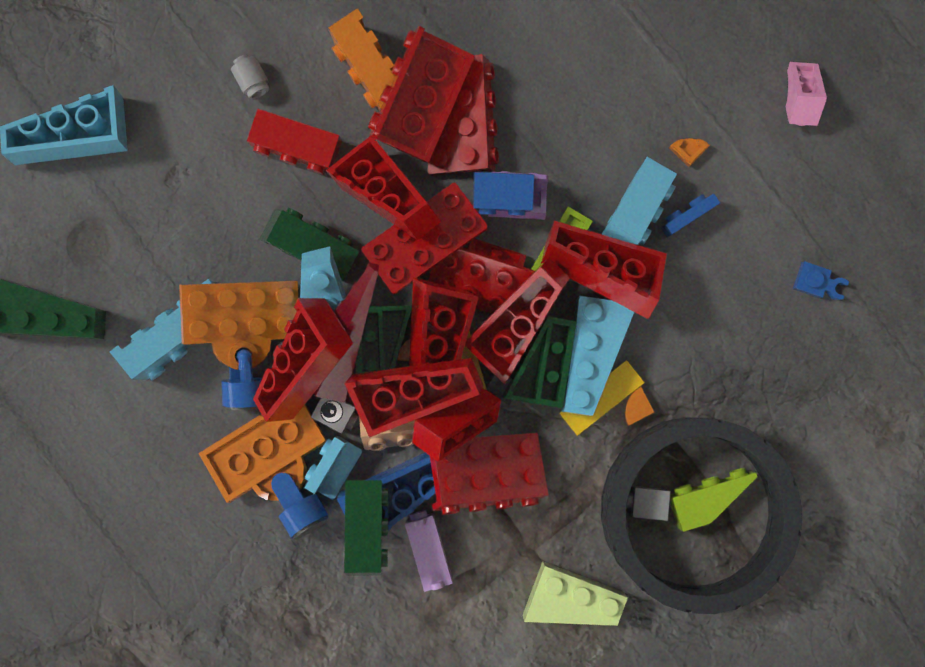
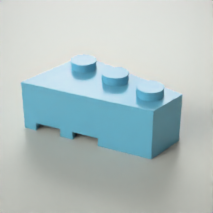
M646 157L621 198L614 214L607 222L608 224L602 235L636 245L639 243L643 246L651 233V230L648 229L650 222L656 223L664 209L660 206L662 200L668 201L676 188L672 182L677 174Z

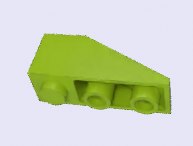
M739 468L730 471V477L719 480L718 476L703 479L701 481L702 485L691 488L690 484L675 488V493L670 495L669 502L678 529L684 532L712 523L758 477L757 473L747 471L746 468Z

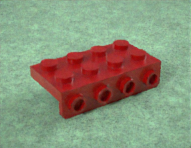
M418 26L415 31L410 30L406 36L403 46L407 50L403 59L397 58L391 71L395 75L391 86L386 84L379 99V101L384 103L379 113H373L368 128L372 129L369 137L425 163H429L475 55L424 31L425 28Z
M483 54L475 55L428 163V174L430 176L485 170L495 172V164L499 163V152L497 147H494V136H497L498 133L496 119H493L496 96L495 92L491 89V80L495 78L493 63L489 62Z
M538 433L474 437L439 462L430 456L437 500L436 503L432 504L433 511L442 510V515L459 513L460 508H469V512L483 511L489 505H495L496 509H506L513 507V503L521 502L522 507L534 506L539 504V499L549 495Z

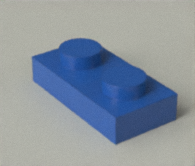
M702 194L689 203L691 208L683 214L679 209L666 217L667 224L661 229L668 238L717 206L720 202L715 194L707 198Z

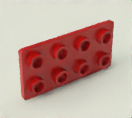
M452 183L427 201L441 223L419 240L393 225L361 248L370 263L379 265L378 274L392 294L395 295L413 282V277H421L487 230V224L477 210L473 208L471 202L456 183Z
M474 238L471 240L468 249L460 248L433 267L428 281L464 289L479 297L476 309L493 313L534 270L523 267L526 255Z

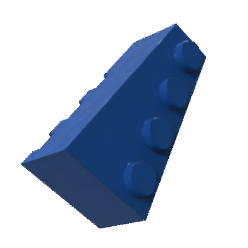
M422 453L366 479L382 480V488H388V506H382V518H388V531L398 521L412 513L422 502L435 494L430 455L427 453ZM344 489L339 492L337 500L345 515Z

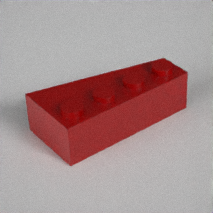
M368 137L326 170L343 191L416 240H419L441 223L429 204L374 138Z
M549 257L466 340L465 346L504 385L513 374L570 279Z
M413 277L409 366L460 360L479 297L464 289Z
M298 298L294 308L297 312L293 320H288L284 331L287 333L282 345L276 346L273 353L274 363L272 368L266 369L253 398L266 422L294 419L353 345L352 340L325 298Z

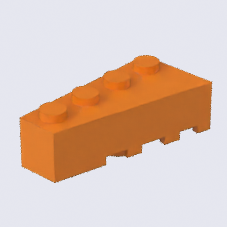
M357 8L328 27L335 44L332 50L340 62L345 60L351 68L347 72L357 86L361 83L366 93L363 96L372 109L377 107L380 111L384 103L379 101L386 84L391 86L395 77L391 73L394 64L389 56L386 54L382 55V48L373 31H366L362 19L363 16Z

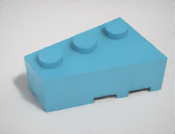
M331 247L302 253L300 298H325L334 312L339 303L346 298V293Z

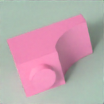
M790 62L787 70L788 97L785 106L789 124L818 126L827 99L819 65L815 63Z

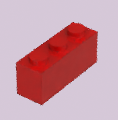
M257 109L247 142L251 147H254L253 152L269 157L270 153L281 156L280 161L296 166L297 162L308 165L307 169L309 171L323 175L324 171L335 164L342 139L340 135Z
M482 388L477 396L418 418L413 425L412 443L439 462L497 422L501 399Z

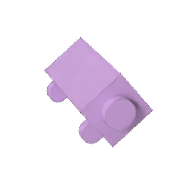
M426 510L410 514V520L405 522V527L424 592L441 589L446 585L453 584V578L434 513L427 514Z

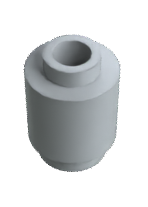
M245 54L233 61L234 65L231 71L243 94L248 95L249 99L261 97L270 90L267 85L269 80L255 56L249 57L248 54Z

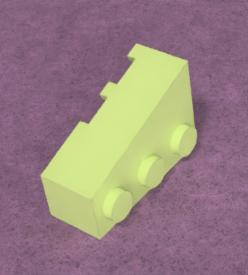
M542 561L523 612L524 622L618 626L628 597L620 590Z

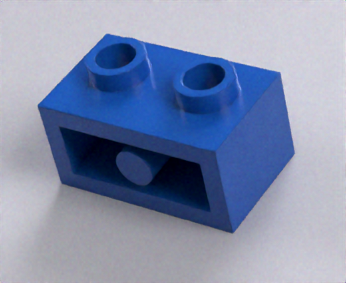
M474 172L473 208H479V214H496V209H508V215L523 216L526 210H533V174Z

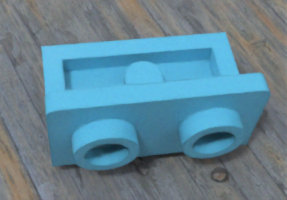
M340 436L334 437L333 441L328 439L319 453L323 457L318 466L313 464L304 478L308 481L304 488L314 494L320 492L332 500L335 499L363 452L362 449Z

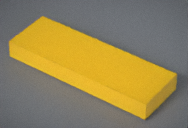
M626 360L610 372L593 416L559 412V414L576 436H578L645 382Z

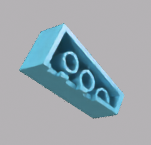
M112 85L103 88L104 91L98 94H87L79 97L78 101L63 106L60 104L52 107V110L40 115L35 113L0 126L1 154L14 165L128 151L123 97L115 86Z
M207 279L202 284H211L215 282L210 279ZM180 300L176 303L179 307L175 311L172 308L168 309L155 318V326L152 328L147 327L142 331L139 329L131 335L132 343L124 349L116 346L110 351L111 355L131 379L148 380L150 378L152 381L164 373V366L171 360L173 362L178 361L188 352L186 348L191 344H182Z
M579 296L576 299L573 321H577L561 412L593 416L633 317V311L612 300Z

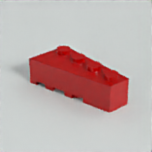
M554 220L546 240L541 264L549 257L570 279L649 319L660 299L667 253Z
M472 358L352 374L344 383L369 438L477 396L483 388V382Z

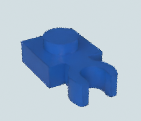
M804 261L801 262L793 289L817 298H823L824 292H827L831 299L842 300L844 295L838 294L835 291V287L837 284L847 286L849 281L844 278L830 279L832 270Z

